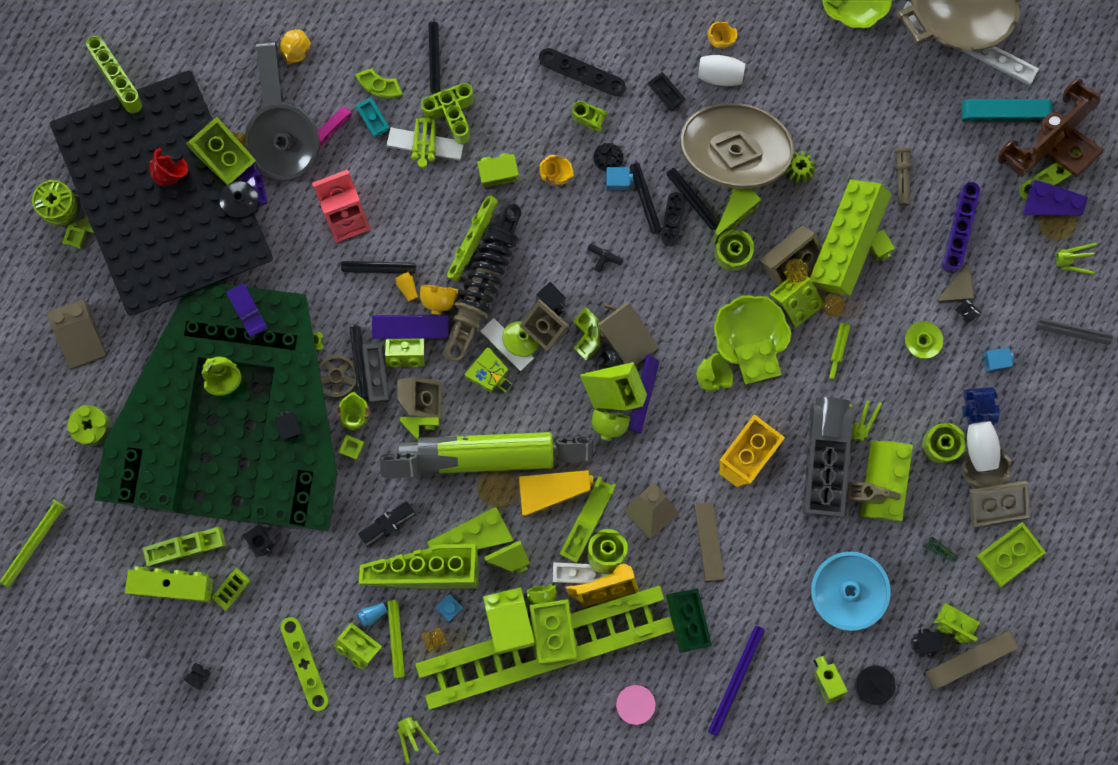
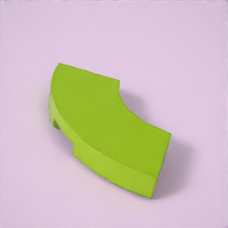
M373 68L355 74L359 84L374 96L388 99L403 96L396 78H382L375 73Z

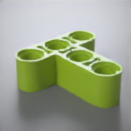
M462 83L422 100L421 107L425 118L438 119L444 116L456 143L466 144L469 142L471 137L470 131L461 109L472 105L474 102L471 85ZM460 131H465L463 134H457Z

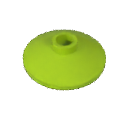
M522 321L510 323L502 334L505 348L515 356L527 357L532 355L538 349L539 343L520 327Z
M920 321L914 323L907 330L905 344L913 356L920 359H929L940 352L943 346V335L935 324ZM920 338H924L926 340V344H921L919 341Z

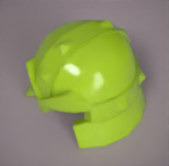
M714 353L708 359H703V362L697 368L696 377L700 388L705 389L707 392L713 391V393L718 391L720 387L731 388L733 384L732 369L728 361L720 353Z
M225 357L207 359L203 365L201 373L205 380L204 389L210 394H229L237 389L241 383L242 376L240 370L236 367V364Z

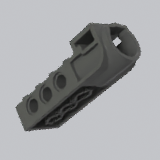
M817 397L816 403L810 405L809 440L802 513L844 517L853 409L849 407V400Z

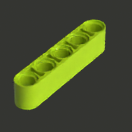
M98 36L90 37L86 41V45L91 58L124 108L129 113L139 112L142 108V103L138 92L102 38Z

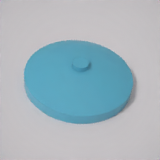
M859 552L835 554L826 559L813 576L811 583L813 605L818 614L828 624L838 629L849 631L865 629L876 623L883 616L889 605L891 589L887 574L881 565L868 555Z

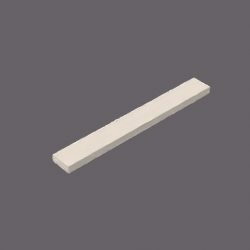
M907 1L903 9L911 6V2ZM914 15L909 16L914 26L923 30ZM996 46L979 51L961 50L1029 86L1039 71V68Z

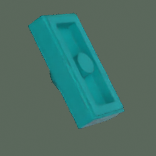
M372 97L355 106L374 139L390 130Z

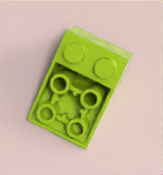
M634 362L580 374L593 408L629 410L643 407L647 393Z

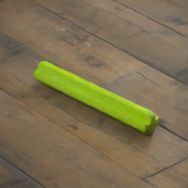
M389 600L387 605L394 678H403L405 674L399 605L397 600Z

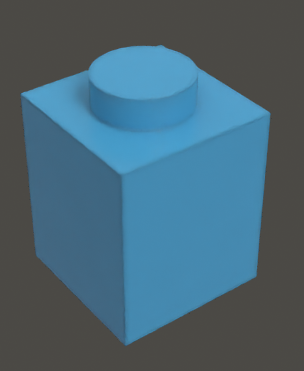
M607 167L606 190H629V186L633 185V173H629V167Z
M1009 348L986 351L982 354L986 373L1007 370L1013 367L1014 355L1012 352L1010 353Z

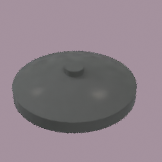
M273 104L259 110L249 121L245 132V148L255 157L257 170L273 179L289 180L304 174L315 163L319 153L320 138L314 121L306 112L290 104Z

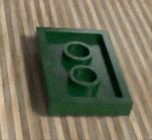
M698 588L667 594L666 599L679 653L712 646Z

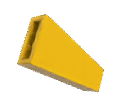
M589 470L520 476L522 517H527L590 492V487H594L593 475H589Z

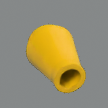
M409 272L395 278L397 282L395 284L407 298L408 302L418 298L413 276H410Z

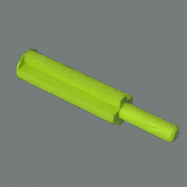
M840 323L831 357L833 363L829 375L830 380L835 379L838 363L842 362L851 327L846 323Z

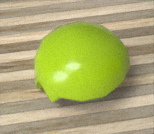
M549 584L548 587L534 586L527 590V599L533 605L555 601L556 585Z

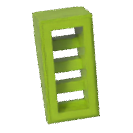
M235 568L211 599L227 611L252 583V580L238 568ZM236 576L243 581L242 585L234 579ZM231 582L239 588L237 591L229 586ZM226 588L234 594L232 597L224 592ZM220 594L228 600L227 603L219 598Z

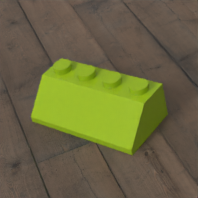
M871 441L865 483H871L884 489L898 492L901 494L899 500L886 498L881 504L862 503L860 517L893 523L902 522L913 445L891 441Z

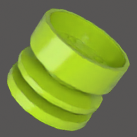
M49 180L37 186L32 196V204L35 211L47 223L53 226L62 227L69 225L79 214L80 204L78 198L66 184L60 181Z

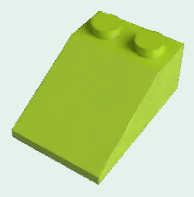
M218 117L214 118L186 143L195 155L226 185L232 183L256 161Z
M734 188L732 190L728 205L712 240L714 244L724 232L734 229L757 210L761 199L752 188Z
M521 587L483 596L496 655L535 646Z

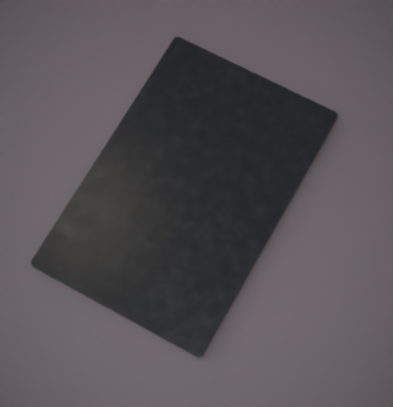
M189 70L136 89L142 103V108L137 113H129L118 97L50 122V127L128 316L139 314L273 260L272 253L254 212L244 218H234L227 215L222 210L219 201L220 193L226 184L186 145L189 140L213 120L194 75ZM160 147L162 149L160 156L169 155L176 166L178 165L177 161L185 159L189 169L187 175L180 178L177 183L167 186L157 185L149 171V162L153 159V154L157 148ZM237 177L233 182L240 181V180H239V178ZM241 195L235 196V199L237 200L242 198Z

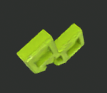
M87 216L78 222L68 225L62 241L63 244L82 249L87 232L94 234Z
M584 307L573 321L585 333L574 349L585 360L589 361L600 348V328L597 325L600 323V320L588 308Z

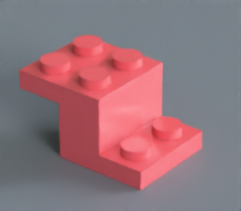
M348 170L312 183L335 243L371 230Z

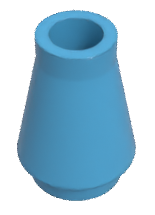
M383 602L377 605L361 609L357 616L365 628L366 626L370 627L388 611Z

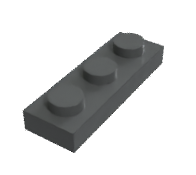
M362 345L368 403L388 401L382 345Z

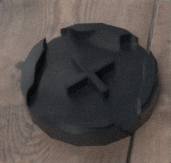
M878 665L868 666L863 669L857 676L855 683L856 691L860 698L872 705L886 703L894 695L896 687L895 679L886 668Z

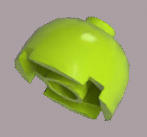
M594 408L591 418L594 431L601 435V439L608 441L624 435L630 422V417L627 415L608 412L600 408Z

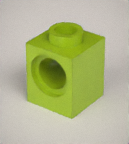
M884 229L875 234L869 249L875 261L879 259L884 261L892 256L891 253L895 249Z

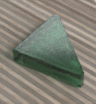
M934 537L925 539L922 544L923 548L953 563L957 558L956 554Z

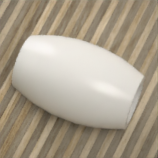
M703 56L700 59L698 78L719 86L741 85L745 63L729 56Z
M986 421L970 424L967 431V447L971 462L976 471H988L999 468L1000 444L992 423Z

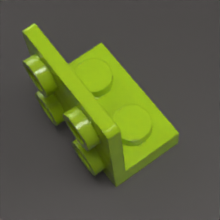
M798 270L769 293L774 301L783 306L795 328L824 305L812 280Z
M944 603L933 623L938 626L937 630L944 634H953L955 636L954 639L962 644L977 642L978 638L973 635L980 622Z

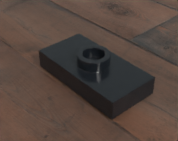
M663 72L659 73L647 84L670 112L686 101L685 97Z

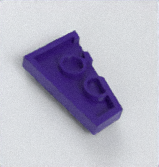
M1034 179L1022 216H1081L1084 213L1088 197Z

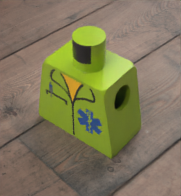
M488 347L464 374L467 380L491 393L496 387H499L506 393L512 386V383L505 378L509 373L507 367Z
M824 656L813 660L817 668L814 677L826 705L844 698L848 691L834 663L828 665ZM824 675L830 676L831 679H826Z

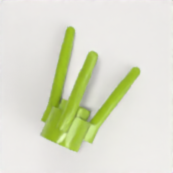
M1097 243L1060 250V252L1056 253L1057 267H1061L1062 270L1095 275L1094 271L1072 267L1070 264H1074V258L1094 256V252L1073 254L1072 252L1095 247Z
M866 401L860 423H854V426H852L851 439L864 441L868 437L869 430L882 406L881 402L878 403L866 427L864 422L870 401Z
M408 717L397 723L399 727L397 731L400 735L407 764L410 761L405 737H409L414 751L418 752V747L412 735L416 733L415 728L436 754L440 753L419 726L417 720L413 721L412 717Z

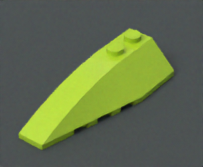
M434 545L428 549L415 550L413 553L400 554L394 558L362 564L359 570V585L413 589H478L479 562L477 545Z

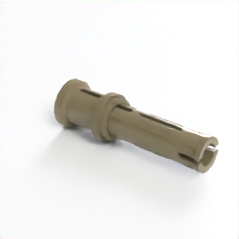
M905 147L895 149V154H897L895 169L898 171L899 206L910 205L909 171L912 168V164H910L912 149Z

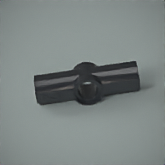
M406 501L391 512L388 511L378 517L373 524L358 534L368 548L384 536L391 535L392 531H397L400 528L399 526L415 517L416 514Z

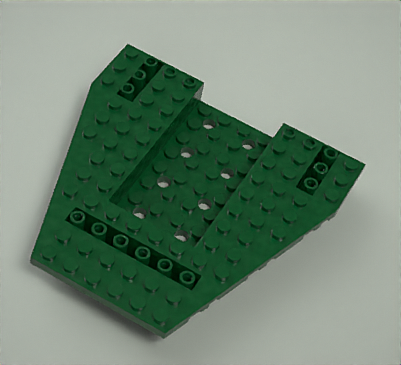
M215 283L182 296L104 442L94 500L147 510L329 532L338 472L306 294L247 287L268 327L267 330L250 338L226 293L237 287V285ZM225 357L236 364L242 376L241 383L237 389L226 395L208 393L204 389L205 380L201 373L207 359ZM255 383H260L262 386L261 391L258 393H253L251 390L252 385ZM286 410L295 412L303 433L302 437L288 442L282 440L275 417H278L280 412ZM214 415L218 421L215 425L210 426L207 423V419ZM250 420L256 424L252 431H248L245 428V424ZM205 453L211 455V461L207 464L201 462V456ZM243 458H247L250 463L245 469L239 466V462ZM199 491L205 494V498L201 502L195 500V494ZM237 496L243 498V504L240 507L233 505V499Z

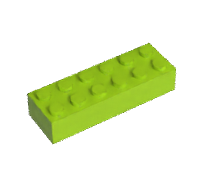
M849 180L810 276L818 290L851 296L891 197V193L883 184Z

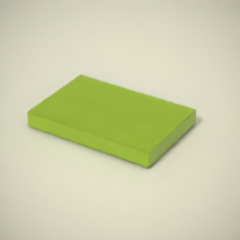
M1021 522L976 557L1001 588L1045 555L1046 551L1026 525Z
M569 599L529 605L538 665L578 659Z

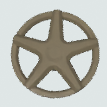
M333 355L319 363V369L325 364L329 371L327 376L321 378L322 384L331 382L333 386V394L323 389L325 395L339 398L348 395L355 388L354 363L350 359L340 355ZM338 358L345 360V362L339 368H335L329 360ZM349 365L354 370V379L344 375ZM340 383L352 385L347 391L339 394Z

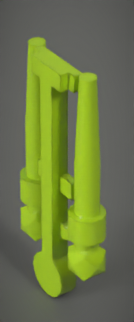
M416 118L411 159L418 161L420 168L427 166L425 155H428V161L433 162L435 160V119ZM419 123H423L422 141H419ZM427 123H432L430 141H426ZM418 145H422V148H421V151H420V152H419V146H418ZM426 145H429L428 152L425 151Z

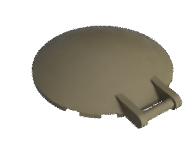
M911 0L912 5L899 11L896 16L899 20H902L914 38L913 42L916 46L934 38L940 43L955 49L979 51L989 49L1003 42L1018 23L1021 10H1019L1020 0ZM914 15L925 31L924 33L919 34L909 16Z

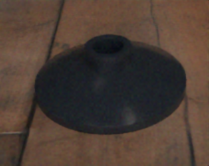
M242 181L232 182L221 191L219 197L220 206L227 215L234 218H244L255 211L258 205V195L250 184ZM241 195L242 198L237 200L235 199V196Z

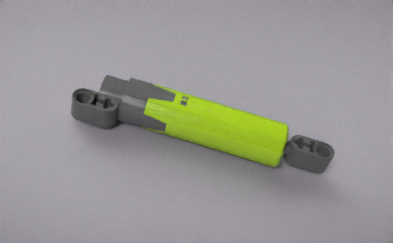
M551 432L418 438V442H399V453L381 455V476L383 478H410L417 476L418 472L421 475L552 469L554 456L560 462H579L593 459V439L587 436L562 437L556 440V444H553Z

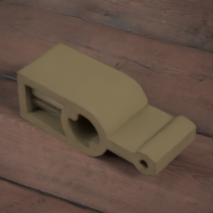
M849 482L846 499L856 503L881 504L886 498L899 500L901 494L871 483Z

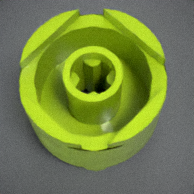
M728 230L717 241L714 250L715 260L720 267L729 272L742 270L749 264L753 256L754 242L751 236L742 230ZM731 248H732L733 250L737 249V250H738L737 253H736V252H732V251H731Z
M86 405L80 406L71 414L67 425L71 437L88 447L103 444L112 429L111 421L106 413L97 407ZM91 424L93 427L89 429L87 425Z
M937 424L925 434L922 448L925 455L931 461L938 464L950 463L964 452L965 436L963 431L954 424ZM943 440L946 441L945 447L942 446Z
M603 529L598 531L597 534L592 536L588 546L587 557L592 570L602 574H611L616 569V566L625 564L628 551L627 541L616 530Z

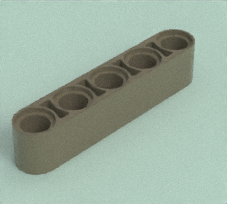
M1010 629L1002 632L1003 634L986 640L985 643H980L968 649L967 652H962L952 657L949 661H944L934 666L931 670H926L925 673L934 690L1019 648Z

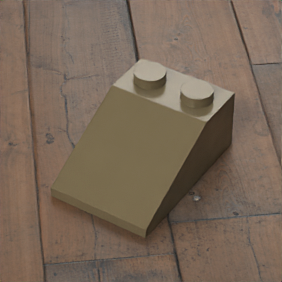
M84 299L47 312L53 332L70 369L107 356L90 306Z

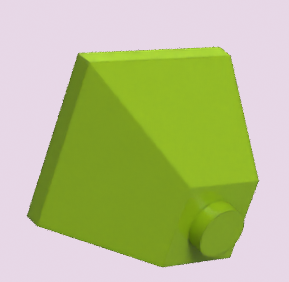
M521 541L484 557L487 564L511 573H523L528 570L527 566L530 565Z

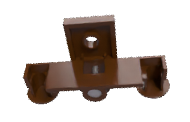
M1082 79L1072 81L1066 87L1062 99L1064 103L1072 99L1075 102L1074 109L1066 116L1058 112L1048 114L1042 121V129L1038 134L1037 144L1032 149L1027 148L1023 151L1018 147V141L1008 142L999 152L998 163L1003 164L1008 161L1012 164V170L1023 177L1046 155L1077 178L1103 153V149L1075 129L1100 104L1101 95L1091 88L1088 89L1083 86ZM1078 150L1081 154L1073 156L1070 152Z

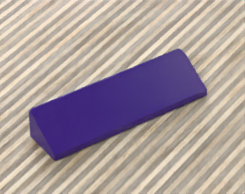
M372 315L373 339L449 337V315Z
M651 355L646 356L640 378L647 396L643 407L632 410L628 431L642 433L660 362Z

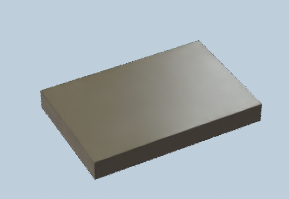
M626 302L597 324L614 351L619 355L623 364L634 362L637 365L647 355H650L659 348L629 302Z
M1027 481L969 490L971 524L973 527L1030 518L1029 483Z

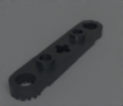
M545 48L539 54L540 64L557 73L612 96H620L625 91V82L620 77L551 48ZM549 53L553 56V60L546 62L543 60V56ZM582 68H584L585 73L587 74L579 76V72L577 70H582ZM612 83H620L621 89L619 91L612 90Z

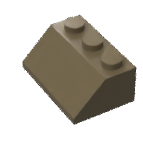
M801 226L759 261L766 274L779 286L797 270L807 277L811 275L822 247L815 233Z

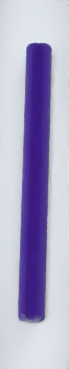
M755 626L709 727L708 732L714 736L719 735L765 632L759 626Z

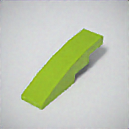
M216 527L143 547L146 565L149 567L226 546L222 527Z

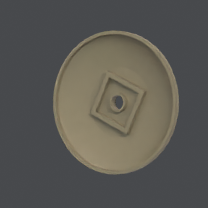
M719 103L697 111L686 121L680 138L683 157L697 174L717 185L735 189L758 188L776 181L789 168L794 151L792 138L788 130L777 118L760 108L741 103Z

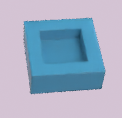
M449 594L436 609L450 622L463 607Z

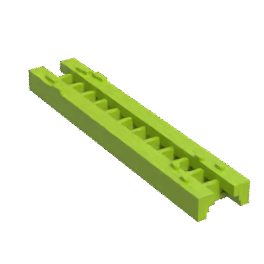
M660 585L572 613L573 629L587 625L592 642L578 646L574 634L578 659L538 665L536 646H532L536 660L522 664L518 650L511 651L516 666L504 669L500 654L496 655L493 639L416 663L419 678L436 673L440 686V691L425 695L429 710L673 632L674 628L671 618L667 617L653 622L654 617L651 608L648 607L650 604L664 600ZM643 607L648 624L635 628L629 611ZM624 613L629 630L616 634L611 617ZM605 619L611 636L597 640L592 623ZM531 626V630H532V634H533V638H534L533 626ZM492 655L497 672L486 675L481 658ZM473 661L478 678L467 682L462 665ZM454 667L459 684L448 688L443 671Z

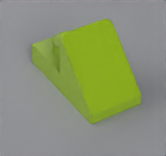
M400 417L401 424L417 441L420 438V427H424V431H435V428H439L440 425L438 417Z

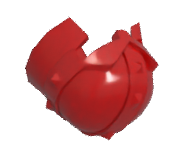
M160 147L157 148L153 154V159L149 162L150 175L157 185H171L187 175L189 169L185 159L177 161L178 165L176 166L169 155L160 156L162 149Z

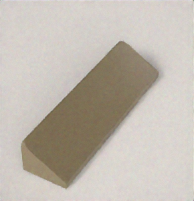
M713 502L694 504L705 582L723 580L724 573Z

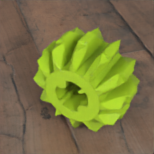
M804 151L801 152L800 156L797 152L793 153L791 164L785 174H790L789 180H792L793 177L796 178V184H798L800 179L803 183H806L807 179H812V173L816 171V168L813 167L815 161H809L811 155L805 157ZM802 165L801 168L803 169L799 170L797 166Z

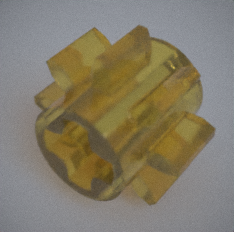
M793 259L785 266L787 271L784 274L792 283L802 282L808 276L807 271L809 268L806 262L803 263L801 259Z
M831 293L823 299L825 303L822 307L828 316L834 314L835 317H838L844 313L843 307L846 306V303L839 294L834 296Z

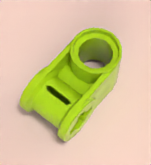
M578 101L573 105L571 116L574 121L594 131L601 132V126L604 119L608 117V113L603 109L583 101ZM582 109L585 114L578 115L575 111Z

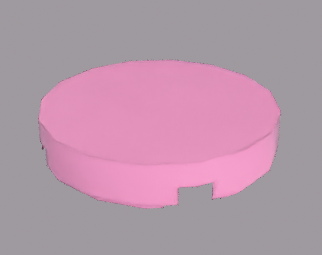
M632 685L620 692L617 697L616 708L622 720L629 724L639 725L647 722L652 717L656 703L654 696L647 688Z

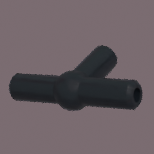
M589 244L587 248L589 251L600 256L594 268L599 273L607 260L619 266L624 261L622 258L610 253L609 250L599 248L593 244Z

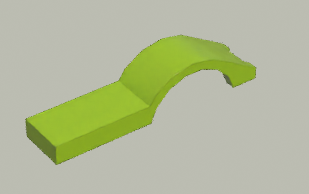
M601 476L598 477L560 552V555L576 563L616 487L614 483L610 485L602 481L603 477Z

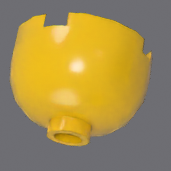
M421 285L420 287L421 303L425 308L431 310V314L442 315L443 311L452 309L457 301L458 289L448 287L447 289L436 285Z

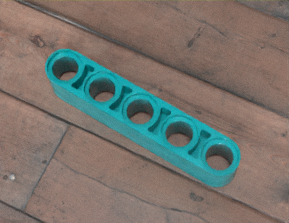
M968 99L961 102L962 121L985 122V120H989L990 122H1004V120H1008V122H1022V120H1026L1027 122H1041L1040 120H1043L1048 114L1053 112V103L1050 99Z

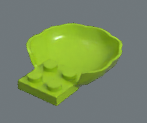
M822 0L824 9L831 18L839 20L852 28H870L889 12L892 5V0Z
M747 295L740 296L730 304L720 308L714 323L717 349L724 359L739 365L744 386L781 376L776 354L784 351L791 339V329L786 322V317L781 307L767 296L755 297Z

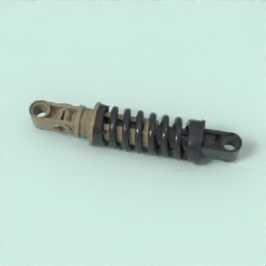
M509 204L504 207L500 212L496 225H488L485 228V235L482 238L483 244H480L478 248L480 253L475 255L476 262L472 263V271L467 275L468 281H465L463 285L465 290L460 292L461 299L457 300L454 304L458 309V313L453 319L456 323L451 330L449 340L444 349V356L448 361L454 362L464 357L474 330L479 329L480 325L478 323L481 319H488L490 304L488 303H493L494 301L490 294L498 292V289L493 286L494 284L500 285L502 281L498 278V275L503 276L505 274V270L500 268L499 265L508 266L509 261L502 257H511L513 253L508 248L516 247L519 242V238L513 234L522 213L521 208L516 204ZM508 209L514 212V218L508 216ZM452 347L458 350L456 358L451 355Z

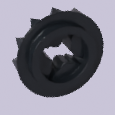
M613 142L603 143L594 152V163L604 172H606L607 167H620L623 162V152ZM609 150H611V156L614 158H610L606 164V157L603 155H607Z

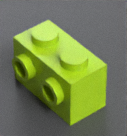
M503 153L496 158L484 157L477 161L482 188L519 181L514 154Z

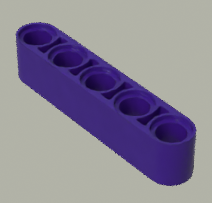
M975 182L966 183L959 192L942 262L943 269L948 273L956 272L963 264L980 194V187ZM966 189L971 190L973 196L968 195ZM961 207L968 208L969 213H964ZM957 224L963 225L965 231L959 230ZM953 242H958L961 248H955ZM949 259L956 262L955 267L949 264Z

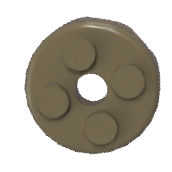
M1001 445L999 468L989 470V472L976 471L968 450L962 458V475L966 482L975 489L1005 484L1011 476V459L1006 455Z

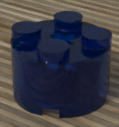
M993 387L973 388L963 391L965 406H962L963 417H967L968 426L973 423L990 421L992 425L998 423L1000 409L999 405L995 404V399L998 396Z

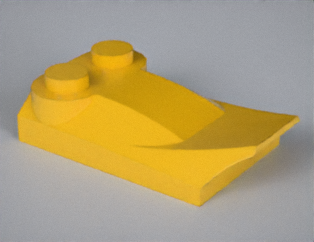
M754 414L719 460V474L736 487L751 484L785 437Z
M627 564L616 566L613 573L591 583L566 587L569 597L578 600L582 604L583 609L639 592L633 569Z

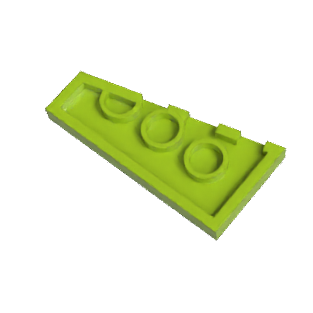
M494 507L428 541L427 544L429 548L434 545L476 544L477 550L514 542L497 507Z

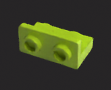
M424 338L386 339V366L394 368L424 367Z
M352 622L334 644L339 654L346 656L354 666L363 670L366 669L370 661L382 648L381 645Z

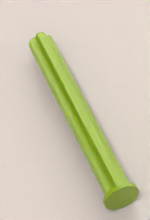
M53 499V505L1 578L0 583L5 587L12 585L63 509L67 508L66 506Z

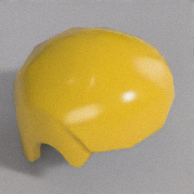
M715 22L707 31L709 42L718 49L728 48L737 39V29L731 28L728 22Z

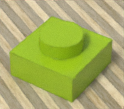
M346 435L339 453L357 460L365 443Z

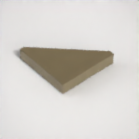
M970 264L965 265L937 299L938 302L974 298Z

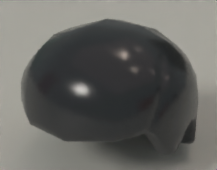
M603 350V354L600 357L604 358V361L599 364V370L621 365V359L614 350Z

